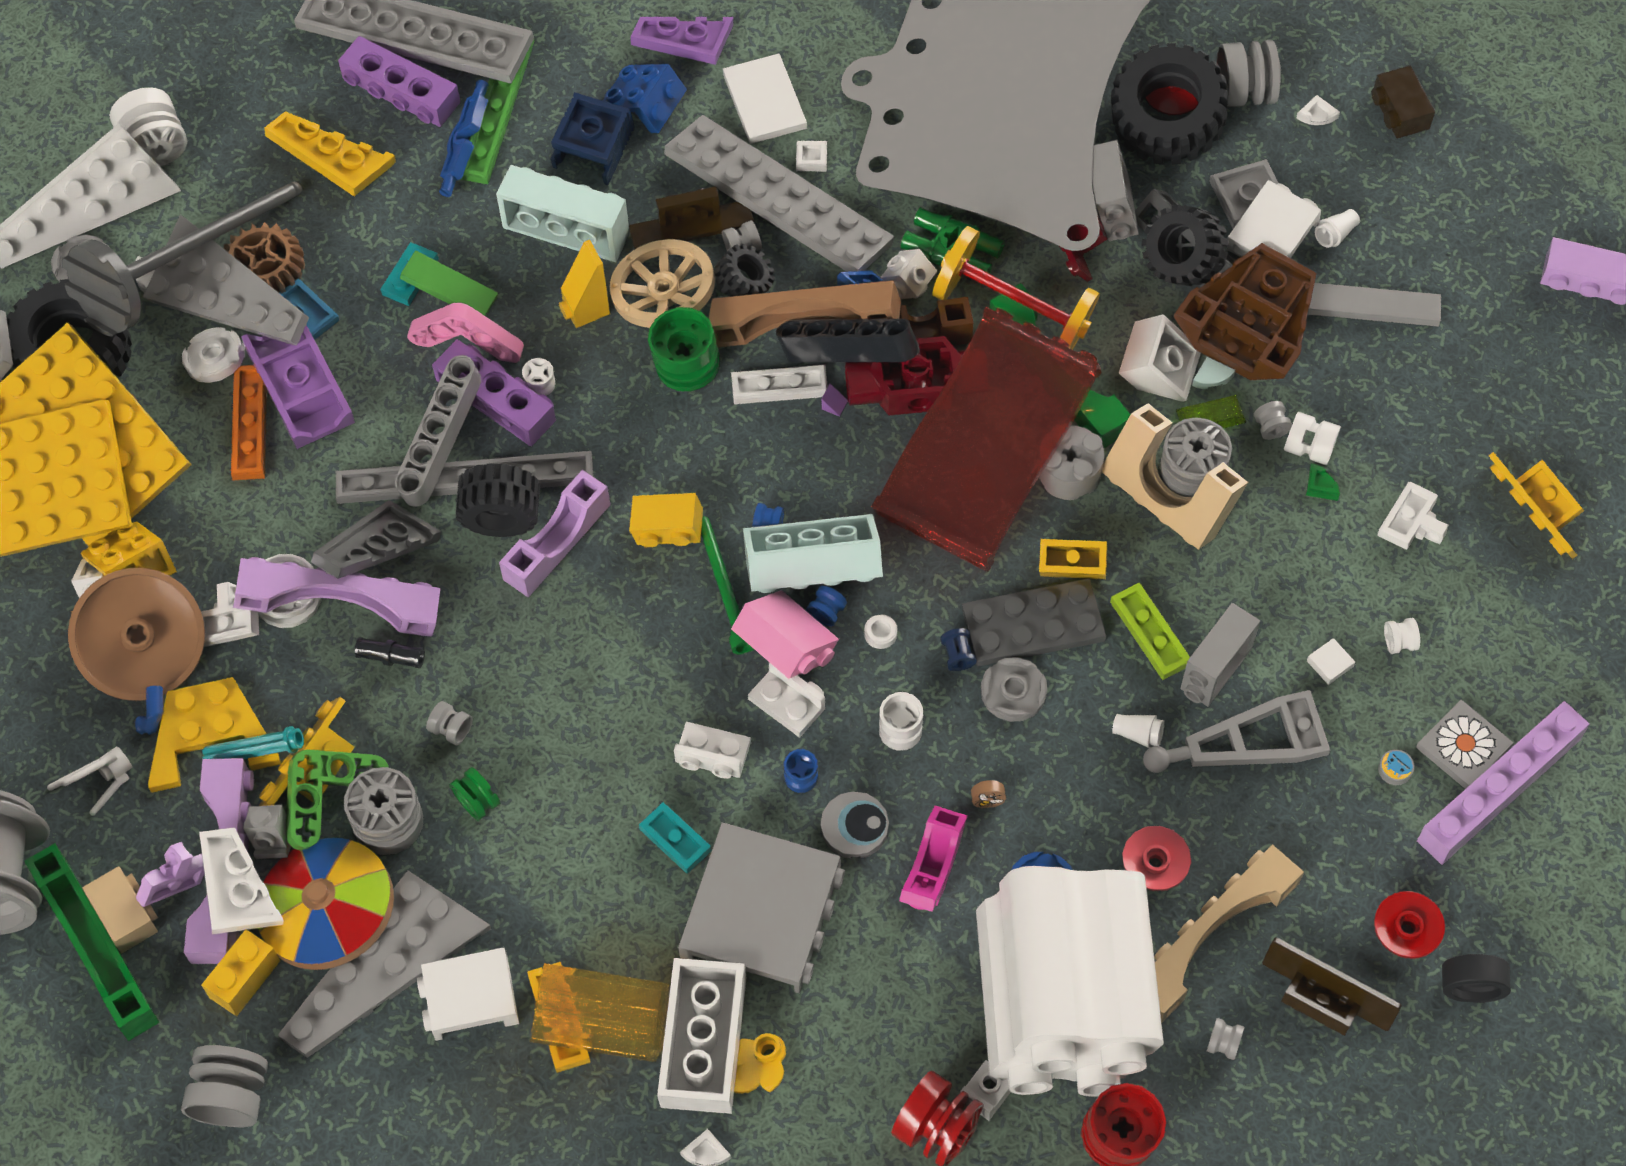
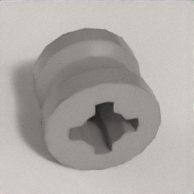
M1281 401L1266 403L1254 412L1255 421L1261 424L1260 433L1266 440L1282 437L1291 430V420L1285 417L1286 409Z
M1216 1018L1207 1052L1213 1054L1221 1052L1228 1059L1234 1060L1244 1026L1238 1024L1230 1026L1223 1019Z

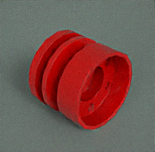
M931 1070L921 1079L907 1099L893 1125L891 1134L911 1148L918 1144L923 1137L927 1138L923 1156L929 1159L941 1147L935 1163L938 1166H948L964 1150L978 1126V1119L984 1104L974 1099L963 1110L969 1097L965 1091L959 1093L950 1102L947 1099L952 1083Z
M1124 1083L1109 1087L1097 1097L1083 1118L1081 1137L1085 1150L1091 1159L1101 1166H1139L1157 1149L1164 1137L1166 1118L1163 1107L1155 1095L1142 1086ZM1117 1124L1121 1125L1123 1131H1127L1123 1138H1120L1118 1131H1113Z

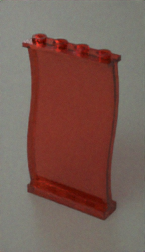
M985 307L983 318L961 360L919 424L894 467L881 495H877L871 507L877 515L988 573L994 563V557L1019 509L1072 425L1095 379L1099 378L1102 372L1097 362L1098 359L1093 354L1085 350H1081L1078 353L1068 348L1069 344L1063 339L1052 336L1050 339L1040 334L1041 330L1031 323L1024 322L1022 325L1012 320L1013 316L1000 308H996L994 311Z

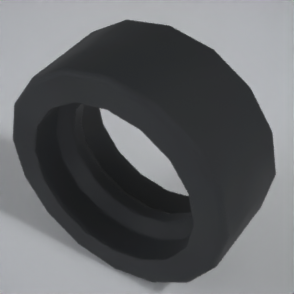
M1466 954L1447 959L1442 964L1443 994L1456 1001L1474 1003L1493 1002L1506 998L1511 993L1510 965L1503 958L1485 954Z

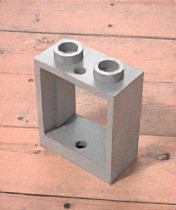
M1114 140L1094 145L1093 191L1095 204L1108 241L1121 240L1138 235L1130 177L1118 141Z
M1231 603L1187 661L1180 689L1184 691L1188 699L1195 703L1201 702L1209 707L1252 650L1260 624L1259 619Z

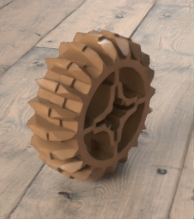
M264 222L261 228H256L253 224H251V230L248 231L240 228V236L238 237L230 235L231 244H223V249L243 265H246L248 269L277 292L284 293L286 292L285 287L293 286L298 278L301 280V270L305 269L304 252L302 247H300L298 239L292 236L287 228L281 230L277 223L269 228ZM276 251L283 252L286 255L285 259L279 258L278 254H275Z

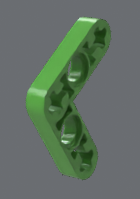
M302 750L293 756L288 766L286 837L290 846L297 850H305L315 845L320 839L322 784L349 786L354 780L353 777L356 769H365L371 763L373 768L388 767L385 759L373 754ZM305 758L308 765H313V769L307 772L306 783L297 785V782L304 779V769L298 767V764ZM334 760H340L346 764L347 774L345 777H336L331 772L330 766ZM299 791H306L311 794L313 805L310 809H303L298 806L296 795ZM295 815L301 816L302 818L296 819ZM312 815V818L305 821V831L311 832V837L302 842V837L296 835V831L302 828L303 816Z

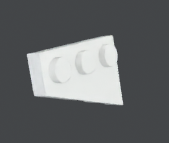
M235 827L199 832L212 935L283 925V918L274 906L264 882L262 883L255 870L253 861Z

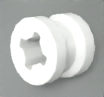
M535 358L529 360L523 366V380L527 383L530 390L538 395L544 394L545 396L554 390L556 385L554 371L549 361ZM534 379H541L542 381L537 382Z
M1407 618L1403 623H1396L1395 621L1385 622L1384 635L1391 654L1400 653L1402 649L1406 648L1410 651L1419 650L1420 633L1414 618Z

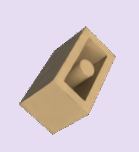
M120 866L82 887L121 954L158 932L152 922L158 918L152 906L142 907L136 899L140 886L132 873L125 876Z

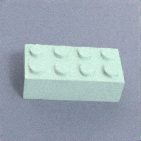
M510 165L496 193L503 228L577 251H580L585 241L590 240L600 258L617 262L630 234L626 199L614 193H603L593 190L587 185L573 184L557 176H547L537 173L530 168H520L514 165Z
M873 514L743 528L751 592L770 593L776 589L787 587L804 589L814 584L832 586L838 585L842 581L850 580L868 582L876 577H883L880 538Z

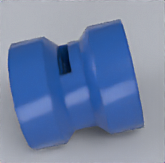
M796 749L790 752L784 761L785 783L794 792L805 793L812 790L818 780L817 759L808 750Z

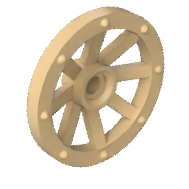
M675 239L654 241L636 248L620 261L610 280V295L617 312L625 320L641 327L650 328L654 320L665 311H668V308L674 304L681 305L679 307L693 308L700 311L707 304L714 291V269L708 255L701 248L690 242ZM669 255L684 256L685 259L675 273L670 272ZM659 256L660 272L653 275L642 263ZM697 263L702 269V273L682 281L692 266ZM634 270L647 283V286L628 284L625 281ZM699 286L697 292L692 297L681 294ZM623 294L646 298L629 305L623 298ZM656 304L658 305L655 313L643 311Z

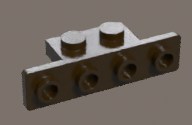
M715 186L656 199L658 219L629 225V231L635 250L642 245L659 240L675 239L690 241L722 234V231L732 227L736 230L743 223L753 221L754 223L751 210L739 202L719 205V195Z
M1277 937L1273 939L1262 961L1266 967L1292 980L1281 1002L1344 1036L1356 1015L1385 1031H1389L1402 1007L1395 1000Z

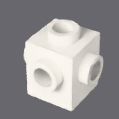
M920 249L900 251L898 255L888 262V268L881 276V279L883 281L894 280L900 299L918 298L926 292L927 284L933 278L937 269Z

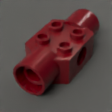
M945 336L917 338L920 351L914 358L905 362H845L849 406L879 403L888 416L952 410L957 396L988 393L989 377L985 350L957 351Z

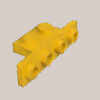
M1492 452L1489 455L1494 463L1489 467L1501 482L1507 478L1514 487L1509 493L1520 506L1527 503L1533 510L1529 517L1540 531L1544 528L1550 531L1554 537L1548 541L1560 555L1567 552L1572 559L1575 558L1577 554L1558 531L1584 512L1583 508L1543 460L1518 479H1515L1496 454Z
M338 697L331 702L326 700L315 715L319 718L313 728L307 727L302 733L304 737L303 747L299 748L294 755L289 754L280 764L278 771L281 774L275 783L270 781L259 795L262 802L259 806L275 805L288 786L289 762L300 751L352 752L354 746L328 728L346 702L343 698ZM304 758L298 764V767L304 769V779L297 782V785L305 784L307 772L313 769V765H308L307 759ZM334 760L331 763L330 768L333 775L337 774L344 762ZM322 784V794L329 785ZM299 791V793H301L303 796H305L313 802V798L310 793L306 791Z

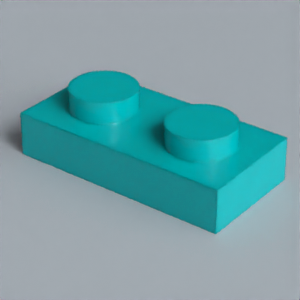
M410 242L380 289L383 296L407 306L411 304L420 290L400 279L401 272L414 251L416 250L436 261L439 260L438 253Z
M664 802L639 824V830L687 874L712 851L711 846Z

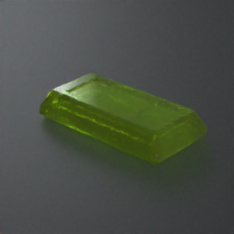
M1237 395L1176 409L1179 421L1198 417L1211 420L1222 428L1247 422Z

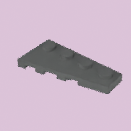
M388 500L313 553L311 563L339 579L439 541L441 531Z

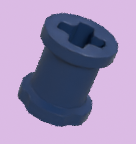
M952 629L940 637L941 644L946 646L949 657L947 667L950 671L966 670L977 663L976 656L970 650L968 642L970 633L967 629Z

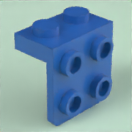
M669 64L628 65L620 71L619 77L611 89L606 92L603 101L630 109L631 112L636 113L650 133H659L687 89Z

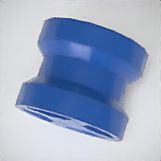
M758 503L752 527L783 524L784 507L777 506L772 509L767 508L763 503Z
M820 586L816 591L815 601L808 604L806 611L821 624L832 627L838 619V612L845 609L847 601L842 594L833 588Z

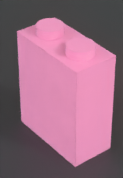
M782 590L745 603L731 628L788 679L799 674L805 675L818 666H826L835 654L833 648L839 640Z

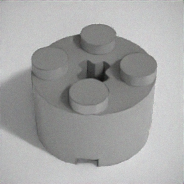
M1064 424L1055 426L1043 439L1039 452L1037 474L1046 491L1064 500L1079 499V496L1093 492L1097 488L1102 474L1104 462L1102 439L1099 435L1079 426H1067Z

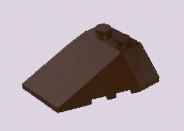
M1261 243L1233 262L1230 268L1212 276L1208 283L1190 291L1175 312L1174 318L1195 350L1235 369V372L1249 380L1284 379L1301 352L1303 334L1307 323L1306 319L1317 273Z

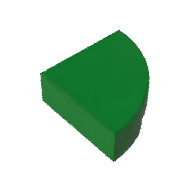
M1311 463L1306 496L1338 501L1340 496L1338 483L1326 472L1324 467Z

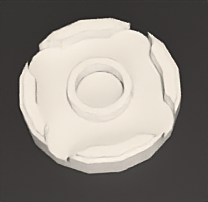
M222 327L207 329L195 335L189 341L191 345L187 350L184 348L182 353V364L189 376L198 382L212 383L220 381L232 375L241 366L245 357V347L237 333L232 330L231 332L226 331Z

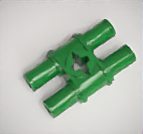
M920 207L914 217V225L937 234V236L930 240L907 230L902 238L900 248L903 250L920 249L931 263L941 267L945 254L948 250L952 249L966 226H970L980 232L975 250L994 256L997 259L1004 249L1005 240L982 232L978 225L972 226L957 220L951 214L942 216ZM971 256L970 264L989 274L991 273L992 264Z

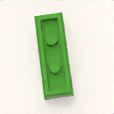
M416 250L400 275L401 280L448 304L463 303L474 308L484 316H487L498 296V293Z

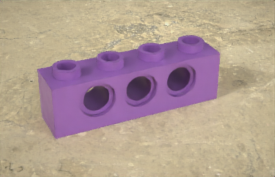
M361 36L355 39L338 60L342 78L349 85L362 87L377 99L383 98L391 102L397 109L401 111L407 110L415 114L424 123L429 124L431 122L441 127L460 104L457 84Z
M456 339L432 364L436 381L439 382L450 359L458 355L470 357L481 375V384L472 406L531 447L556 421L554 404L544 394L538 395L530 390L525 381L519 377L514 379L506 373L505 369L498 362L488 361L471 344L465 345ZM470 371L462 372L458 378L466 377ZM495 389H501L499 392H491ZM518 406H526L522 409H515Z

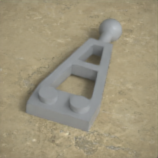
M1307 690L1277 697L1186 737V746L1170 750L1160 746L1150 747L1144 753L1143 763L1153 773L1163 772L1170 763L1187 759L1191 760L1192 767L1297 763L1328 756L1330 747L1311 691ZM1280 712L1291 748L1246 750L1239 729ZM1228 734L1233 751L1201 753L1200 745Z

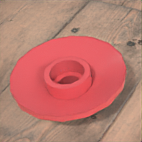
M1147 826L1135 831L1126 841L1122 853L1124 869L1143 873L1145 875L1146 889L1151 891H1167L1178 886L1187 876L1191 865L1190 849L1184 838L1174 830L1162 826ZM1157 858L1161 861L1162 865L1153 867L1150 865L1149 860Z

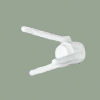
M116 746L99 759L49 784L47 789L52 791L60 786H68L96 770H99L107 781L112 778L115 779L90 810V815L94 816L115 791L130 779L126 772L133 767L122 750Z

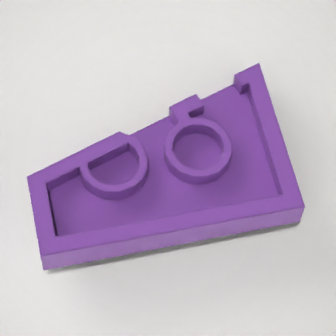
M640 17L631 35V45L716 65L733 27V17H723V21H707V17H696L695 21H679L676 17Z

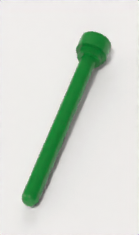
M703 516L701 536L732 628L740 614V610L711 522L707 516ZM733 630L730 631L729 643L734 654L740 655L754 650Z

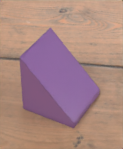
M829 384L821 399L822 410L840 417L848 400Z

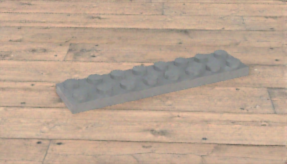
M305 0L294 20L297 29L351 43L358 36H361L398 55L507 83H512L534 40L533 31L412 0Z
M704 115L700 116L665 145L664 154L714 187L716 186L720 191L846 272L865 271L893 244V235Z

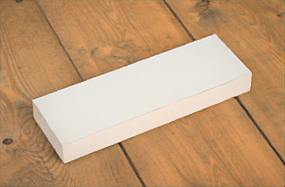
M825 365L731 372L734 404L823 397L828 388Z

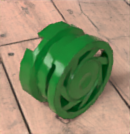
M473 767L464 772V777L461 780L456 779L449 784L459 803L477 821L486 816L485 811L489 808L493 810L501 804L497 794L492 793L489 783Z

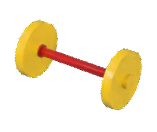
M966 226L952 249L947 251L942 260V268L935 282L932 296L940 300H946L964 274L1063 325L1064 330L1052 357L1065 363L1079 338H1085L1092 324L1089 319L1098 302L1100 293L1088 287L1073 313L1071 312L1069 315L970 264L969 261L978 242L980 232L970 226Z

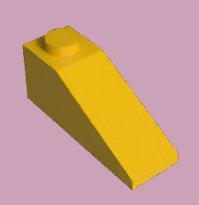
M590 240L583 243L561 287L563 300L559 302L561 312L566 320L571 318L576 328L610 314L603 262Z

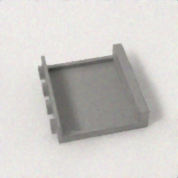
M722 822L678 947L680 959L694 960L696 956L709 961L743 963L745 971L794 985V992L800 994L803 983L809 984L813 974L814 964L810 963L813 951L819 953L822 947L825 932L820 930L823 920L830 921L835 901L830 900L834 888L840 890L844 879L845 870L841 869V856Z

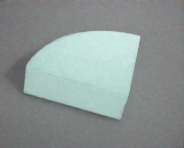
M1207 357L1193 379L1192 386L1208 389V387L1225 385L1234 377L1235 369Z

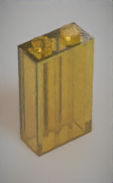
M544 963L539 978L530 1042L656 1062L660 1052L663 1051L664 1024L668 1011L670 984Z

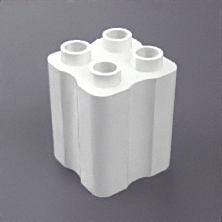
M1042 866L1020 867L1008 872L999 883L1000 891L994 896L985 899L976 909L989 1074L993 1078L1008 1079L1009 1090L1015 1094L1032 1095L1044 1093L1053 1088L1052 1079H1066L1077 1081V1089L1080 1095L1099 1096L1109 1087L1121 1084L1120 1079L1128 1074L1146 1069V1056L1153 1054L1164 1043L1145 875L1141 872L1127 870L1074 871L1062 867Z

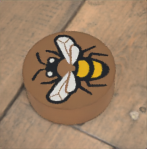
M994 780L977 783L971 789L973 805L979 808H990L1003 804L1006 800L1004 785Z

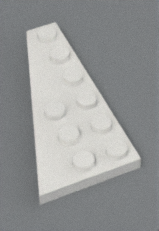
M118 123L0 224V268L2 269L74 236L83 234L178 193L181 190Z

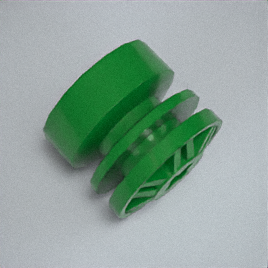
M677 307L665 311L654 320L649 328L648 343L659 379L667 387L676 391H694L710 383L715 378L720 367V355L711 321L701 311L687 307Z

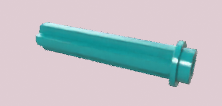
M288 726L281 732L206 746L202 750V760L247 759L283 751L296 753L299 748L303 747L304 737L299 728Z

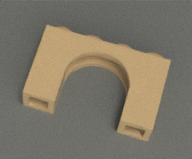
M1146 404L1131 413L1103 463L1102 473L1113 484L1121 487L1131 495L1138 504L1143 505L1156 515L1163 524L1168 525L1181 535L1188 544L1193 545L1199 550L1215 539L1247 486L1248 481L1225 463H1221L1205 475L1193 497H1184L1171 491L1158 474L1156 454L1172 422L1150 404Z

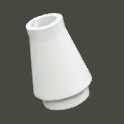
M1348 209L1343 213L1320 220L1315 228L1317 241L1326 248L1338 246L1352 229L1359 225V215L1354 210Z
M1116 714L1112 732L1148 748L1151 745L1159 746L1164 732V720L1157 719V715Z

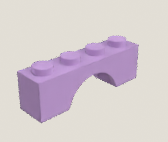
M581 470L561 493L559 504L545 527L531 539H519L501 559L499 565L503 580L529 598L610 506L608 487Z

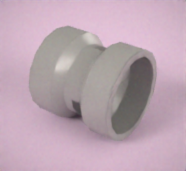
M753 221L743 223L736 230L731 227L722 231L727 251L736 244L739 246L747 244V249L753 246L756 248L755 252L762 249L760 236Z
M441 701L432 710L426 724V729L435 735L442 734L446 736L448 742L459 745L469 733L473 717L463 711L456 712L452 705Z

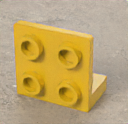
M137 521L132 523V527L119 529L107 539L102 538L93 541L87 549L81 552L83 559L100 571L103 576L128 568L152 569L169 576L177 572L162 539Z

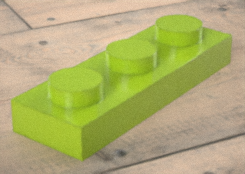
M1140 582L1111 596L1110 603L1162 680L1186 668L1190 656Z

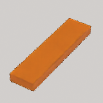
M242 365L234 372L232 480L265 478L267 388L254 365Z

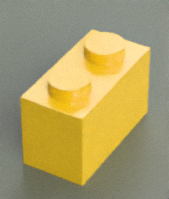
M696 493L633 496L629 531L636 544L644 547H656L658 544L686 546L689 543H700L703 507Z
M1041 539L1040 576L1106 579L1107 541Z
M245 929L202 983V987L210 999L235 1016H238L278 965L280 959L271 945Z

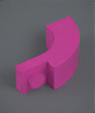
M934 806L927 820L916 860L903 886L900 902L907 903L915 909H925L932 912L935 905L938 906L957 854L967 815Z

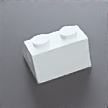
M1164 314L1143 319L1134 323L1119 374L1137 390L1184 402L1187 400L1201 352L1194 349L1186 335Z

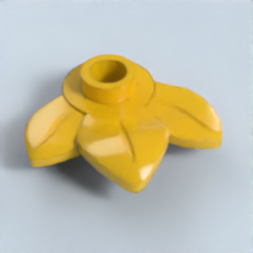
M765 1033L758 1036L755 1040L740 1039L734 1093H749L757 1089L759 1085L766 1091L772 1092L779 1086L784 1077V1068L781 1062L786 1055V1046L780 1037ZM766 1050H774L771 1054L764 1056Z

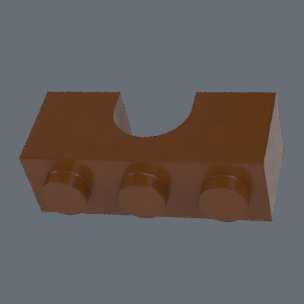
M968 297L937 301L936 309L932 313L919 317L908 315L906 305H901L899 319L909 321L916 339L945 336L953 346L972 343L974 323Z

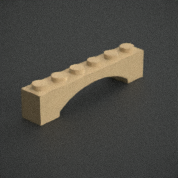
M1273 844L1264 853L1261 850L1257 851L1247 863L1249 868L1242 875L1234 874L1225 884L1224 889L1226 891L1219 898L1213 896L1206 902L1201 909L1203 914L1196 922L1192 919L1188 920L1177 934L1180 938L1172 946L1167 942L1155 954L1161 1023L1185 1000L1188 991L1183 986L1185 971L1193 955L1206 938L1220 925L1242 911L1270 902L1277 907L1299 885L1304 871Z

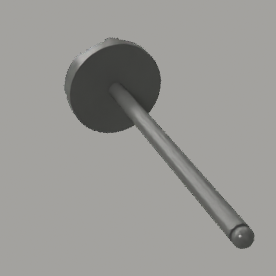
M290 182L127 266L111 248L100 241L86 240L70 249L68 255L62 259V268L67 270L69 282L65 283L67 294L78 301L88 316L84 320L93 329L107 336L121 333L133 327L140 317L141 304L135 279L299 196L302 192V187L298 182Z

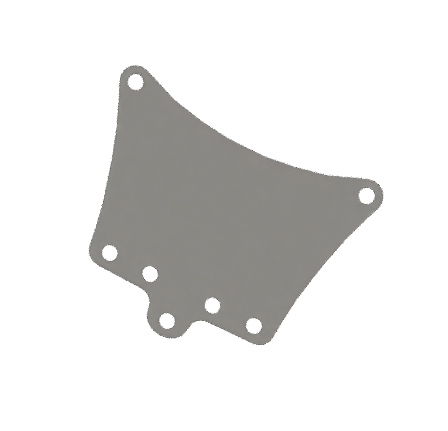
M911 0L894 47L885 54L861 57L853 61L846 68L842 76L841 87L843 93L848 98L866 103L872 110L871 121L856 168L858 181L864 186L919 196L975 212L1015 226L1067 250L1079 251L1090 247L1096 242L1100 231L1092 189L1093 146L1097 118L1109 75L1122 45L1141 11L1150 0H942L940 5L933 9L923 7L922 0ZM919 38L926 42L925 50L919 54H911L906 49L907 44L913 39ZM861 70L871 72L872 80L868 84L857 86L853 83L852 77L856 72ZM891 109H899L903 112L904 118L898 124L889 125L883 120L885 113ZM877 156L886 157L889 160V166L886 170L876 173L869 169V162ZM1082 224L1087 227L1088 235L1084 240L1071 241L1067 237L1068 229L1073 225Z

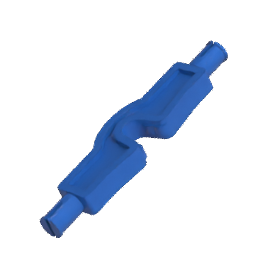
M477 80L473 95L466 99L459 122L449 137L447 144L448 154L440 177L444 180L439 193L445 197L452 196L455 183L463 177L467 162L473 151L474 145L467 138L477 133L481 127L488 103L485 94L489 84L484 80Z

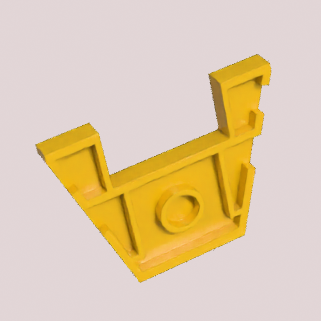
M233 677L167 691L148 781V788L151 793L181 786L177 760L178 754L200 750L209 745L266 734ZM278 753L248 758L252 771L281 764Z

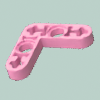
M452 303L414 319L411 322L407 335L409 341L423 347H432L462 335L497 359L512 363L520 361L524 344L519 338L474 308L463 303Z

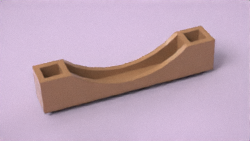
M894 280L713 298L709 320L714 330L717 347L746 345L758 336L779 327L789 320L899 319L901 299Z

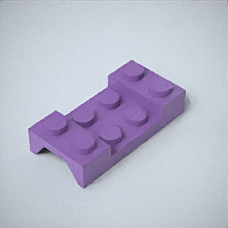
M307 325L297 346L265 336L260 337L250 334L241 336L244 347L281 415L296 449L355 423L352 411Z

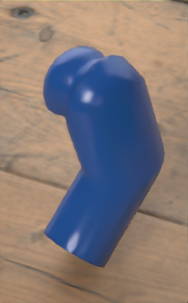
M149 686L146 688V716H138L136 718L135 727L137 733H148V735H151L158 730L164 711L163 687Z

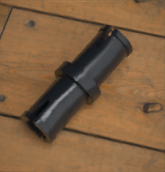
M359 637L355 644L356 658L382 661L383 665L392 666L395 663L419 669L424 662L425 651L422 647L400 645L395 640L390 639L382 642Z

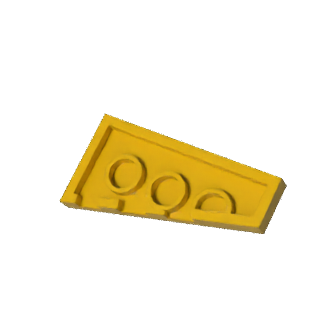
M286 111L264 127L267 138L354 197L396 163L394 154L389 152L381 154L374 151L371 145L360 142V144L346 140L344 134L336 131L328 133L321 130L320 125Z

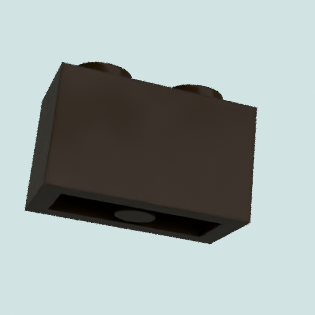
M1411 65L1378 74L1374 88L1371 91L1372 99L1376 106H1380L1384 114L1385 125L1388 129H1392L1395 137L1398 139L1429 130L1435 110Z

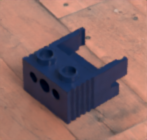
M574 92V98L571 99V103H569V107L566 109L567 112H565V116L562 118L551 141L552 147L555 149L550 159L552 166L557 169V165L563 162L566 153L605 164V172L602 174L604 184L609 185L623 155V150H625V146L628 144L629 136L632 135V131L635 128L631 111L628 108Z

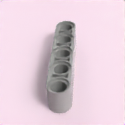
M466 355L455 356L448 362L396 476V489L410 506H421L430 498L480 387L481 375L472 359ZM470 371L466 377L458 378L462 372ZM457 399L455 404L445 406L449 400ZM438 427H445L441 433L433 434L434 430ZM432 455L429 461L420 463L424 456ZM419 483L417 489L410 492L407 491L410 485Z

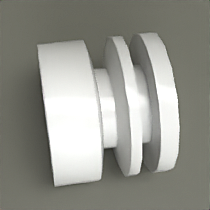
M140 88L120 97L112 106L109 116L113 128L119 123L159 166L173 162L185 151L188 142L180 120L177 118L169 95L163 90Z

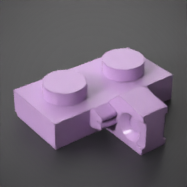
M182 842L171 845L164 854L166 864L159 867L160 870H152L142 878L141 886L136 896L142 907L148 906L201 884L204 876L202 854L193 857L183 846Z

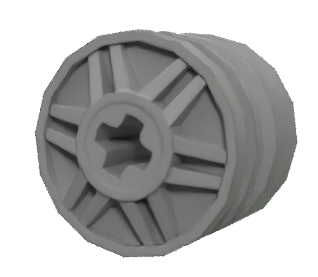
M1264 40L1260 46L1258 41H1252L1249 46L1248 55H1246L1241 42L1220 44L1217 52V64L1220 67V74L1225 76L1227 82V107L1244 106L1249 92L1255 105H1260L1263 99L1267 104H1275L1278 101L1281 83V66L1275 42L1273 40Z
M1198 417L1184 419L1173 425L1166 434L1159 467V476L1163 483L1178 495L1193 497L1209 471L1221 463L1229 465L1232 452L1229 435L1215 422Z
M388 767L372 768L359 774L349 784L344 796V810L360 844L366 846L374 853L388 855L397 854L409 848L418 839L423 827V811L410 779L403 773Z
M205 1045L193 1050L192 1061L194 1065L190 1067L189 1075L197 1082L190 1083L185 1087L181 1106L182 1113L191 1119L211 1125L249 1127L256 1124L261 1099L253 1091L264 1087L265 1080L263 1075L267 1073V1059L248 1050L221 1045Z

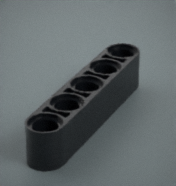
M906 319L789 320L781 324L776 330V336L787 360L791 362H905L914 358L920 351L911 325Z

